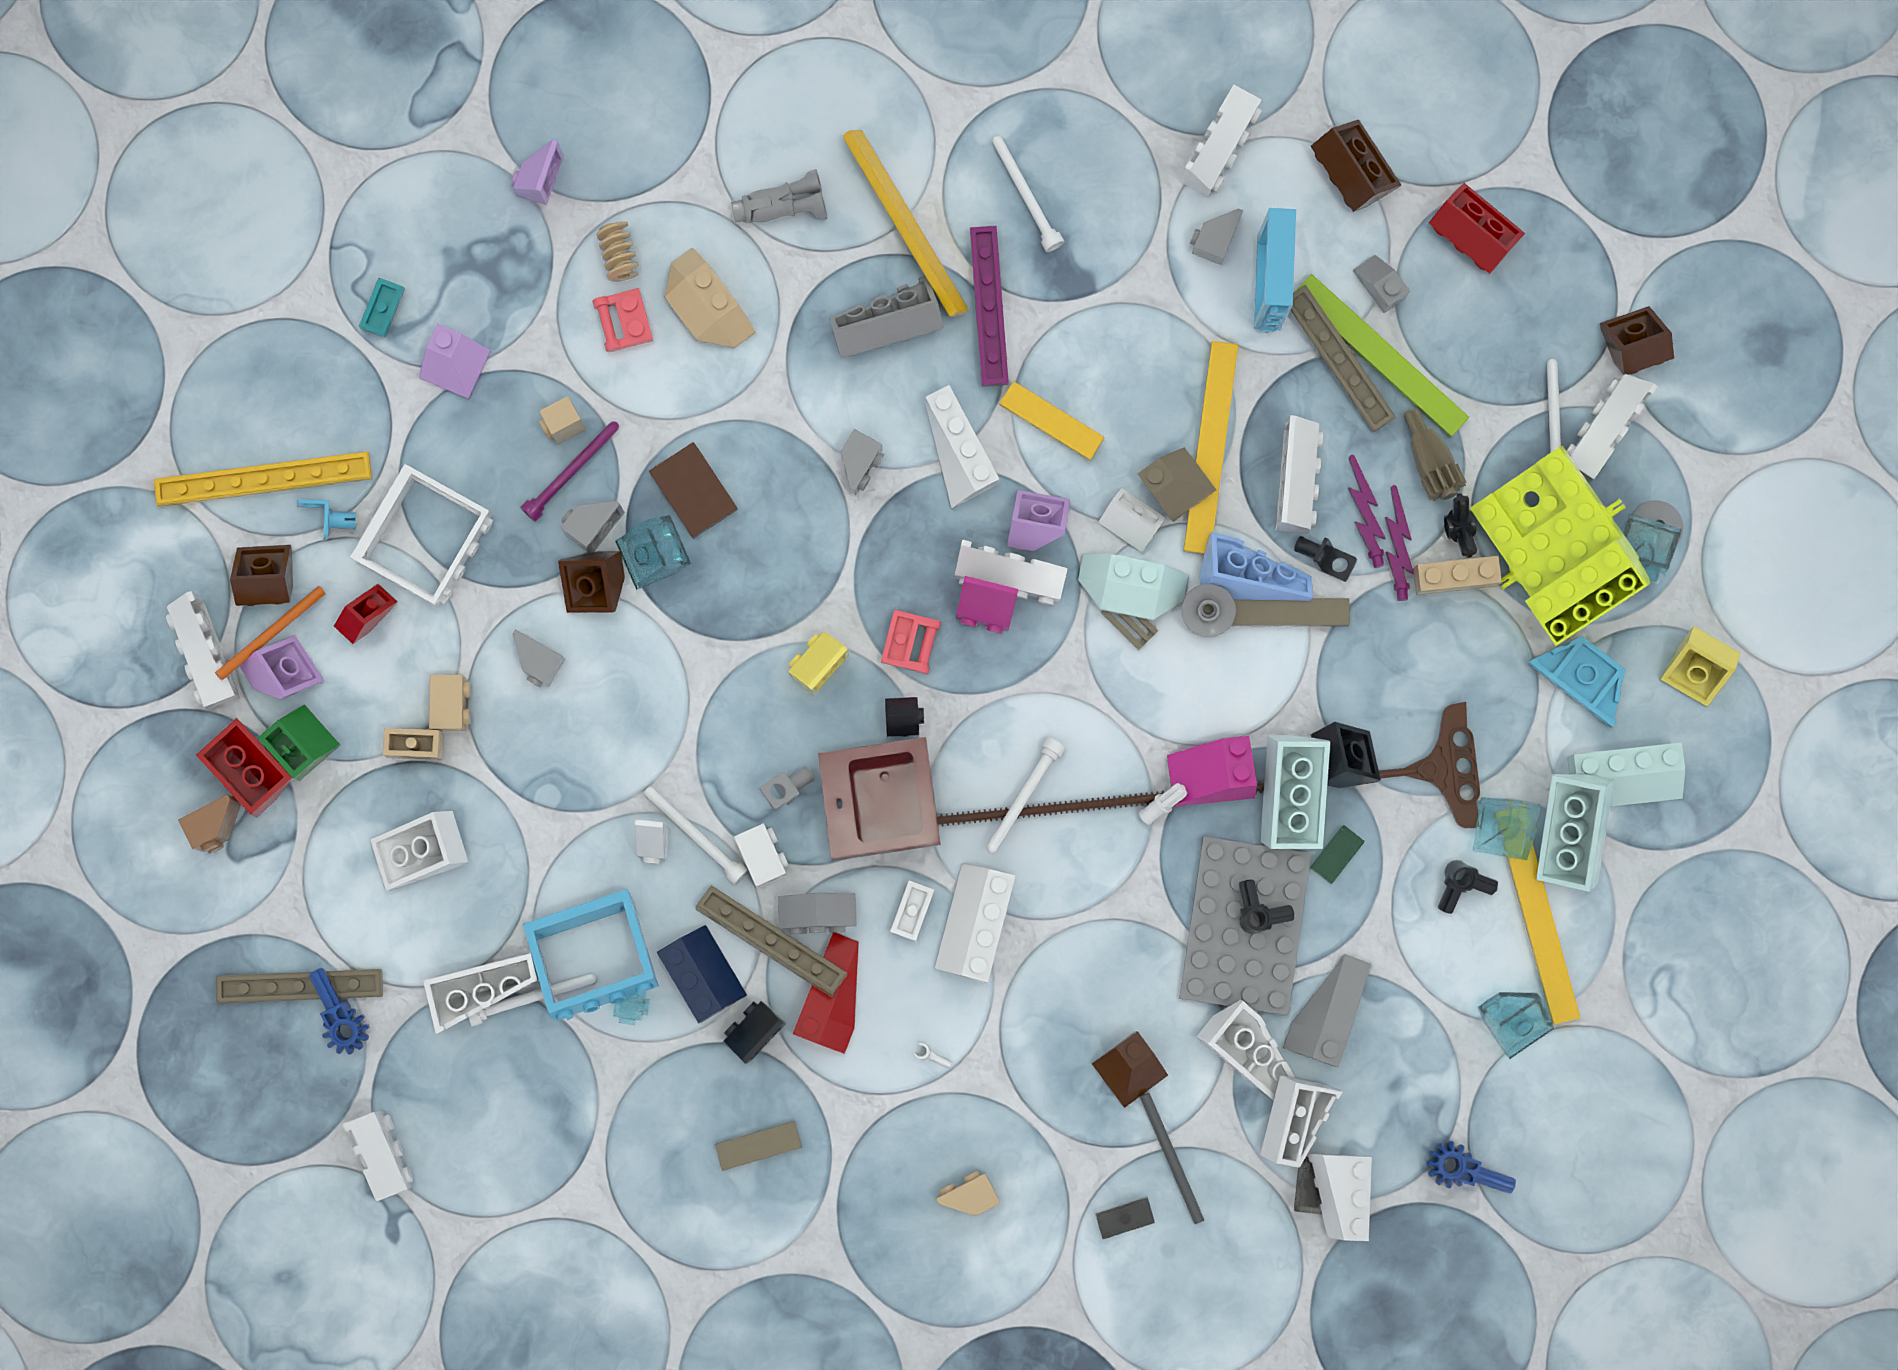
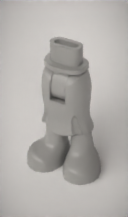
M817 169L809 171L804 178L789 184L786 182L775 188L758 190L747 196H742V200L731 202L735 223L745 220L751 223V219L752 222H767L783 216H795V213L811 212L817 219L827 218ZM804 193L812 194L797 200H794L793 197L794 195Z

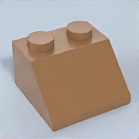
M227 794L178 819L193 850L208 851L209 854H212L224 847L222 843L230 839L241 806L234 796Z

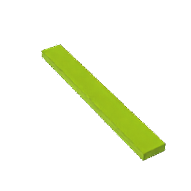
M1313 274L1297 288L1298 290L1306 285L1345 343L1447 436L1451 438L1470 418Z

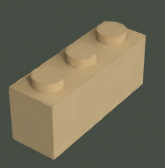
M1498 556L1417 564L1413 568L1416 595L1497 587L1502 583Z

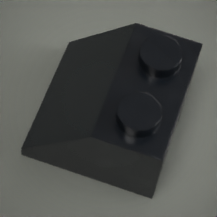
M1333 722L1311 734V738L1330 741L1328 786L1344 788L1381 781L1370 731Z
M755 1001L752 1002L743 1012L746 1016L740 1024L734 1022L724 1032L727 1036L724 1043L745 1064H749L786 1025L763 1001H760L759 1004Z

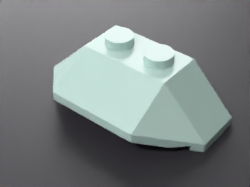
M1083 553L1078 581L1099 610L1153 621L1183 602L1189 575L1164 564L1115 554Z

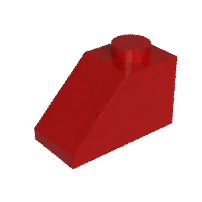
M376 584L347 604L333 627L354 644L370 633L398 601L379 584Z

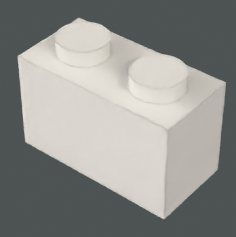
M763 823L734 836L757 888L787 875L785 868L789 867V864L783 852L777 853L774 843H777L778 840L772 827L767 829Z

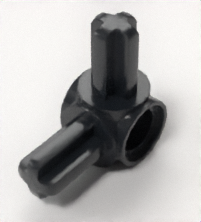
M1459 493L1453 499V509L1448 515L1444 516V527L1447 538L1458 543L1463 556L1471 558L1472 555L1477 553V547L1473 539L1476 534V522L1473 512L1469 510V497Z
M1461 860L1451 861L1445 867L1444 873L1446 878L1444 884L1447 886L1438 904V909L1447 914H1452L1461 893H1466L1472 889L1493 895L1498 889V881L1479 874L1477 868L1469 866ZM1465 870L1464 876L1460 880H1456V875L1460 871Z
M1250 879L1239 882L1244 908L1240 909L1241 916L1239 920L1240 926L1245 932L1256 933L1270 930L1274 924L1294 920L1295 913L1291 905L1269 909L1266 905L1259 903L1254 880ZM1252 913L1256 914L1260 919L1258 927L1253 926L1250 922Z

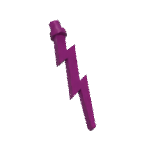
M1350 455L1349 461L1360 492L1348 487V490L1366 525L1356 521L1354 523L1369 550L1368 557L1372 559L1374 568H1380L1385 566L1382 557L1385 554L1384 550L1380 549L1374 536L1384 540L1386 537L1369 504L1377 507L1378 504L1355 456Z
M1393 485L1390 489L1396 522L1388 517H1385L1397 557L1386 551V555L1395 581L1394 591H1397V601L1408 600L1410 583H1407L1403 569L1411 574H1414L1403 536L1410 541L1412 538L1397 486Z

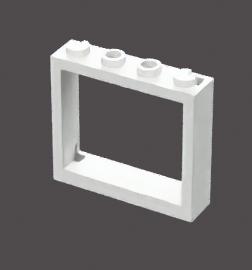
M404 464L350 558L439 608L441 603L446 604L452 594L450 588L454 581H459L466 570L464 564L468 557L472 558L477 552L480 545L477 541L482 533L486 534L493 523L491 519L493 515L489 510ZM414 481L479 516L434 595L369 559Z

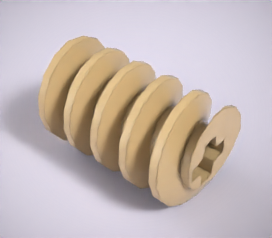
M628 222L606 224L596 234L597 239L601 241L599 247L604 251L602 258L607 261L604 264L605 270L609 271L607 278L613 282L628 280L639 275V273L632 271L639 266L638 262H630V259L634 258L636 253L627 252V249L634 246L633 242H625L624 240L630 237L631 233L622 232V229L628 226Z

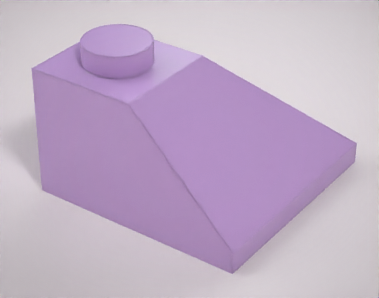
M551 140L523 162L519 171H515L511 186H514L513 189L516 196L547 205L564 157L558 141Z
M437 323L425 350L419 378L469 399L491 351L465 335Z
M1017 490L1007 547L1035 551L1063 536L1066 529L1070 499Z
M295 635L255 651L240 666L254 690L278 699H284L323 681L320 673Z

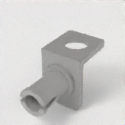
M804 766L790 777L785 772H782L763 784L759 790L772 809L776 810L785 803L787 805L791 804L800 794L798 790L815 779L812 771ZM773 785L782 799H775L771 796L770 788Z

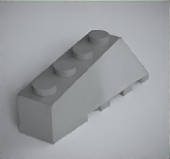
M926 276L919 278V283L912 287H909L907 284L898 287V293L889 297L880 295L873 298L869 306L858 305L830 317L840 357L856 356L864 351L880 349L888 344L904 342L912 337L932 334L937 330L943 329L944 326L938 301Z

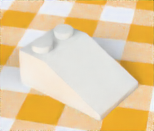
M453 811L432 812L370 839L386 891L447 872L468 863Z

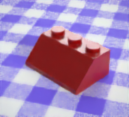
M1465 183L1445 201L1428 222L1437 234L1446 237L1459 252L1465 253L1474 261L1479 269L1485 270L1489 274L1525 234Z
M238 718L231 722L196 754L200 761L249 814L256 818L278 799L292 780L290 774Z

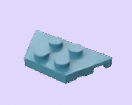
M1581 636L1529 661L1528 665L1607 726L1612 728L1615 725L1617 704L1620 701V688L1624 679L1625 669L1586 638Z

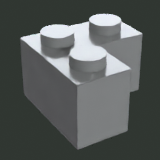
M808 893L778 896L779 929H790V934H807V928H809V933L826 932L825 928H829V933L845 932V927L856 926L855 893Z

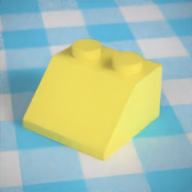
M1693 626L1680 643L1660 680L1708 707L1736 670L1741 653Z
M825 631L821 635L816 633L806 644L809 649L802 656L798 653L788 665L791 667L788 671L789 675L813 696L849 656L848 648Z

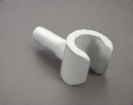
M919 1043V1045L927 1049V1052L922 1057L914 1053L916 1058L920 1060L929 1059L950 1068L952 1062L931 1052V1048L927 1044Z

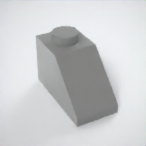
M1238 208L1204 222L1201 231L1195 229L1190 244L1194 245L1192 254L1222 265L1243 210Z
M1376 255L1353 270L1383 313H1386L1402 302L1410 293L1409 288L1395 269Z
M515 629L513 637L522 671L528 675L526 680L538 687H541L542 684L550 687L565 658Z

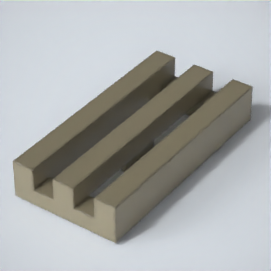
M1103 610L1100 612L1138 651L1158 632L1147 619L1135 617L1149 631L1148 634L1129 616L1118 614L1142 638L1139 642L1110 612Z

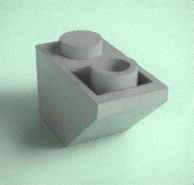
M855 428L841 450L850 491L854 495L857 494L859 489L864 491L871 479L868 473L872 467L877 468L884 457L882 444Z

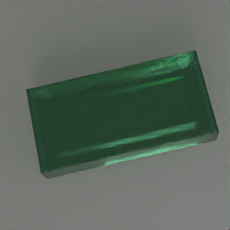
M1342 825L1309 868L1332 884L1365 841L1348 827Z

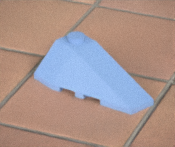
M1213 532L1209 535L1200 569V585H1219L1225 588L1233 599L1312 600V576L1285 562L1277 563L1267 558V553L1261 550L1255 552L1243 546L1244 541L1238 538Z

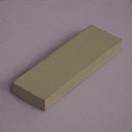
M795 1121L715 1144L722 1171L802 1148Z

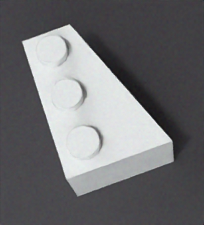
M1280 1075L1260 1155L1276 1164L1300 1168L1317 1138L1314 1135L1322 1121L1326 1122L1330 1115L1328 1111L1334 1100L1340 1098L1342 1091L1327 1084Z
M376 1111L343 1124L346 1132L351 1131L355 1142L353 1150L361 1158L364 1167L363 1173L376 1202L412 1188L410 1182H413V1177L409 1167L403 1166L401 1156L404 1153L398 1140L394 1141L391 1131L394 1130V1125L389 1114L385 1115L384 1111Z
M1308 1153V1160L1312 1162L1316 1177L1313 1179L1314 1184L1319 1189L1322 1201L1320 1208L1328 1238L1348 1241H1369L1372 1157Z

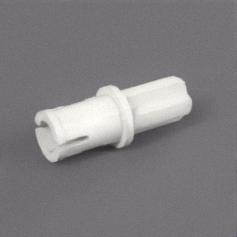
M1176 783L1163 794L1156 795L1152 803L1140 810L1139 815L1142 821L1147 825H1151L1164 813H1170L1172 807L1187 796L1185 786Z

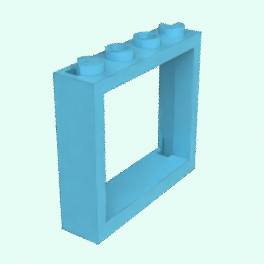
M1269 208L1257 235L1254 329H1260L1261 333L1268 334V332L1281 330L1293 306L1296 209Z
M628 889L523 924L548 1014L553 1021L565 1018L568 1021L575 1014L581 1012L591 1013L600 1009L602 1005L608 1003L618 1004L625 1001L628 996L634 994L644 995L646 991L659 986L636 908ZM626 911L644 973L556 1003L538 940Z

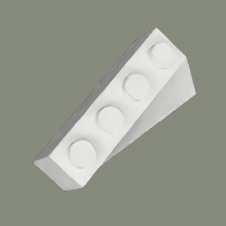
M1236 85L1232 86L1217 112V118L1208 127L1203 138L1204 141L1199 143L1191 161L1189 160L1181 183L1209 197L1212 190L1215 192L1219 190L1224 180V177L1221 176L1225 167L1230 170L1237 157L1234 154L1238 145L1243 147L1250 132L1246 131L1250 122L1256 124L1263 111L1259 108L1262 99Z
M1624 374L1619 380L1614 378L1606 390L1609 396L1605 402L1600 400L1592 411L1595 417L1590 424L1588 422L1584 423L1577 434L1581 438L1576 445L1571 443L1566 450L1588 483L1595 479L1615 450L1613 448L1615 444H1618L1627 433L1629 423L1633 422L1637 415L1640 414L1645 406L1642 404L1644 400L1658 388L1656 384Z
M950 385L926 396L925 405L950 506L953 509L999 485V477Z
M962 539L954 578L959 580L960 585H963L964 577L968 576L1018 589L1017 598L1027 600V597L1030 596L1038 598V603L1053 606L1054 602H1060L1068 568L1036 559H1031L1030 563L1025 562V557L1014 553H1004V556L998 555L999 552L995 548L985 545L978 547V549L971 548L972 542Z
M192 591L183 594L167 606L169 614L166 615V619L171 630H176L178 639L175 640L179 653L181 655L184 654L188 664L184 665L188 678L190 680L194 679L197 688L194 690V695L198 704L211 710L240 699L232 674L222 681L215 674L227 661L204 598Z
M532 954L424 980L435 1033L439 1034L520 989L538 982L539 979Z

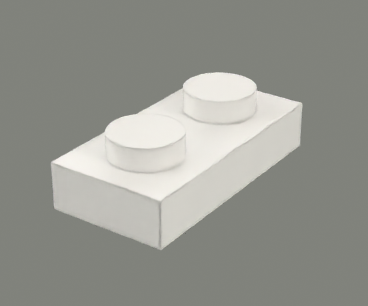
M908 881L890 932L916 941L934 889Z

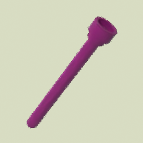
M615 421L610 422L536 499L526 500L520 507L521 510L536 522L543 515L542 511L545 509L543 506L618 431L619 424Z

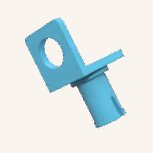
M297 499V507L325 509L324 540H328V531H331V528L356 530V512H331L329 500Z

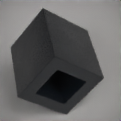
M918 697L886 698L887 737L919 735V724H924V708H918Z

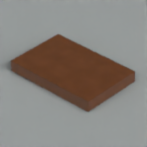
M694 442L649 470V473L693 539L738 510Z

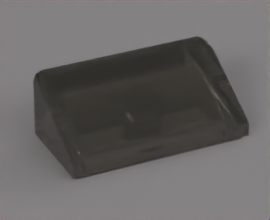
M1308 1156L1305 1157L1300 1168H1298L1294 1211L1322 1214L1320 1207L1322 1201L1319 1189L1315 1186L1314 1179L1316 1177L1312 1162L1309 1161Z
M1147 1196L1094 1213L1102 1239L1155 1223Z

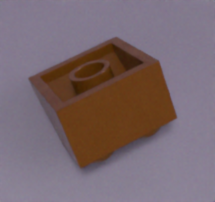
M1650 306L1600 323V328L1612 360L1623 375L1635 374L1640 370L1674 359L1672 332Z
M291 545L237 548L230 577L236 606L290 603L293 590Z

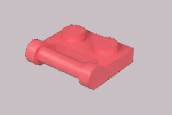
M639 288L610 296L598 297L593 300L594 309H598L604 331L606 352H613L653 341ZM616 305L624 338L622 339L616 338L608 307Z
M894 610L881 663L928 675L930 669L928 662L936 630H940L941 622ZM918 625L926 627L918 661L914 662L910 661V656Z

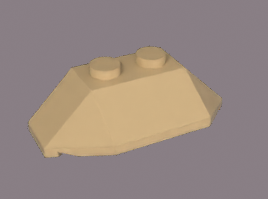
M693 248L671 263L665 299L696 341L736 348L756 333L738 303L708 263Z

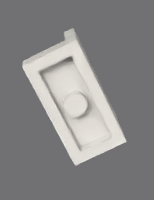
M1121 488L1110 502L1099 523L1143 552L1166 518Z

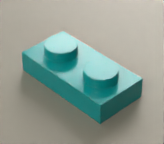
M378 277L359 328L386 338L405 288Z

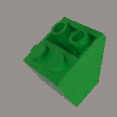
M305 704L277 720L258 737L290 776L298 781L302 780L340 746L339 742Z

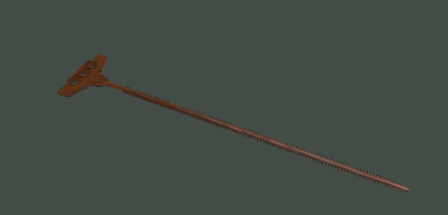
M1466 702L1451 704L1442 713L1439 736L1432 752L1426 758L1405 768L1380 770V779L1406 776L1430 782L1445 797L1458 826L1466 829L1482 828L1476 803L1480 796V785L1474 737L1467 728ZM1458 731L1465 733L1468 738L1467 744L1463 747L1457 746L1453 741V736ZM1465 758L1470 762L1471 769L1468 773H1461L1457 770L1456 763L1459 759ZM1261 781L1257 783L1256 794L1257 791L1260 793L1264 791V783H1261ZM1469 785L1473 788L1474 796L1471 800H1464L1460 796L1462 786ZM1156 791V794L1151 792L1149 795L1147 792L1145 795L1140 793L1139 796H1137V793L1135 796L1129 794V797H1126V795L1121 797L1119 795L1118 798L1113 796L1111 799L1108 796V799L1102 797L1101 800L1097 797V800L1092 798L1091 801L1088 799L1083 801L1081 799V802H1078V800L1072 802L1070 800V803L1065 801L1063 804L1059 801V804L1054 802L1053 805L1049 802L1048 805L1043 803V806H1040V804L1034 806L1032 804V807H1029V805L1023 807L1019 816L1025 818L1028 815V818H1030V815L1035 817V814H1039V816L1044 814L1046 816V813L1050 815L1055 813L1057 815V812L1062 814L1064 811L1068 814V811L1073 813L1074 810L1078 813L1079 810L1084 812V809H1087V811L1093 809L1095 811V808L1106 810V807L1111 809L1112 806L1116 809V806L1122 808V805H1125V808L1127 805L1133 807V804H1136V806L1138 804L1143 806V803L1149 805V803L1155 800L1156 795L1163 794L1164 791L1162 793ZM1002 807L1000 810L994 808V811H991V809L986 811L984 809V812L978 810L976 813L973 810V813L967 811L966 814L963 811L962 814L957 812V815H953V813L948 815L946 813V816L940 814L937 820L938 825L941 824L942 827L944 824L949 826V823H952V825L958 823L960 825V822L971 824V821L976 823L979 820L981 823V820L987 822V819H990V822L992 819L998 821V818L1003 820L1009 809L1005 807V810H1002Z

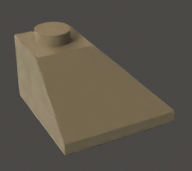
M1185 447L1158 458L1138 473V476L1172 522L1216 491Z

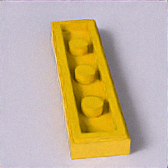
M1014 381L999 403L1004 409L1091 461L1105 438Z

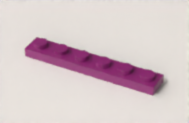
M997 226L970 227L982 387L1008 385Z

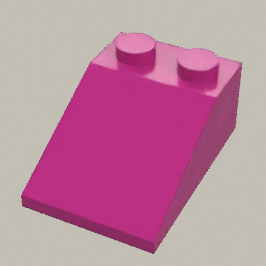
M965 576L956 619L961 620L960 624L969 627H976L977 624L987 626V631L1002 634L1003 630L1009 631L1018 589Z
M1249 736L1222 738L1167 755L1171 787L1179 783L1184 785L1187 791V796L1175 804L1174 807L1254 799L1256 796L1257 782Z

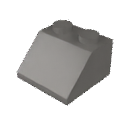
M616 500L579 505L574 510L569 509L561 520L563 523L561 529L567 537L587 552L593 553L625 512Z

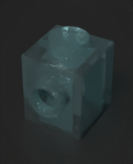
M634 994L626 997L625 1001L614 1004L613 1017H619V1023L635 1025L636 1020H642L643 1015H648L650 999H645L646 994Z

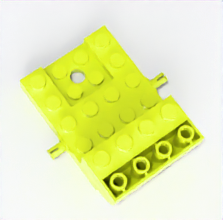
M1563 446L1558 447L1470 508L1509 565L1510 573L1501 578L1502 583L1508 579L1509 581L1501 585V588L1505 590L1516 581L1524 587L1530 596L1525 602L1555 646L1650 584V579L1639 561V556L1613 519V516L1625 509L1626 506L1622 504L1614 509L1622 503V500L1619 498L1608 507H1605ZM1529 491L1538 494L1539 503L1537 506L1532 507L1526 503L1525 496Z

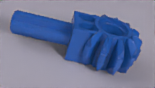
M323 968L311 972L309 977L326 1009L320 1015L324 1021L323 1027L330 1030L322 1034L323 1038L331 1037L332 1041L327 1044V1047L331 1048L336 1044L337 1054H341L345 1047L348 1055L354 1052V1047L358 1050L362 1049L364 1046L361 1040L367 1041L369 1039V1035L362 1031L370 1028L369 1024L361 1025L360 1023L365 1018V1015L361 1014L355 1018L356 1009L351 1008L348 1000L340 1002ZM341 1025L350 1026L352 1029V1036L350 1038H346L341 1034Z
M1448 1141L1447 1148H1445L1442 1143H1438L1439 1153L1434 1150L1429 1151V1154L1435 1157L1434 1161H1426V1165L1434 1166V1169L1430 1170L1428 1175L1430 1177L1438 1175L1435 1179L1437 1185L1442 1184L1445 1180V1187L1451 1188L1454 1180L1455 1184L1459 1187L1463 1185L1462 1183L1471 1186L1479 1183L1511 1194L1515 1189L1516 1180L1514 1178L1481 1167L1482 1162L1472 1159L1471 1153L1462 1154L1465 1147L1462 1144L1455 1148L1454 1142ZM1449 1157H1453L1456 1162L1455 1169L1451 1172H1447L1444 1169V1161Z

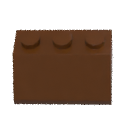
M1359 119L1331 128L1311 145L1316 159L1324 166L1329 174L1330 181L1337 186L1345 204L1353 212L1370 206L1401 186V183Z

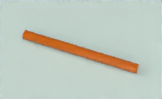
M320 586L316 587L215 672L216 676L221 681L224 680L255 651L261 649L326 594Z

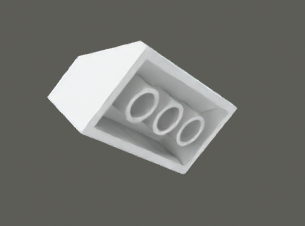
M1290 415L1284 425L1275 531L1308 534L1311 527L1316 525L1317 511H1312L1313 500L1318 499L1319 484L1314 483L1315 474H1319L1321 468V458H1317V447H1322L1323 432L1319 431V423L1294 415Z
M962 863L935 969L988 983L1015 875Z

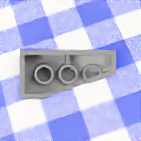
M1345 954L1302 1011L1292 1021L1283 1048L1333 1067H1339L1371 964Z

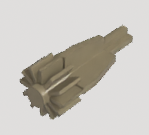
M1418 408L1405 412L1404 418L1413 434L1411 446L1417 470L1429 500L1435 501L1438 498L1440 500H1447L1458 494L1457 491H1460V488L1466 486L1465 483H1467L1458 463L1455 464L1450 450L1434 429H1427Z

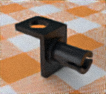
M1300 536L1294 547L1295 552L1314 559L1313 562L1320 572L1343 582L1348 580L1357 562L1356 557L1334 548L1326 537L1320 545ZM1338 558H1343L1348 563L1347 568L1343 572L1333 570V562Z

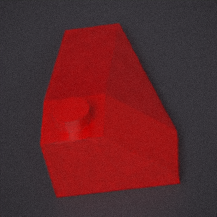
M838 933L832 934L823 958L847 972V977L832 998L813 985L811 986L793 1035L845 1054L855 1029L858 941Z

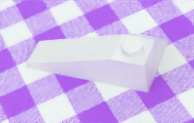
M1239 1000L1213 1015L1196 1037L1274 1101L1280 1075L1295 1078L1280 1054L1278 1046L1265 1027L1266 1024L1262 1017L1244 1001Z

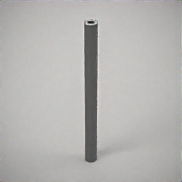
M1150 1093L1142 1095L1140 1099L1194 1224H1198L1204 1221V1217Z

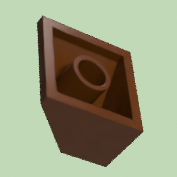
M597 551L558 560L567 613H613L616 611L625 579L621 551Z
M1134 1031L1092 1063L1124 1108L1168 1076L1138 1031Z

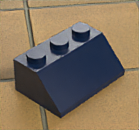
M706 925L657 951L659 958L698 1023L701 1024L747 996V993Z

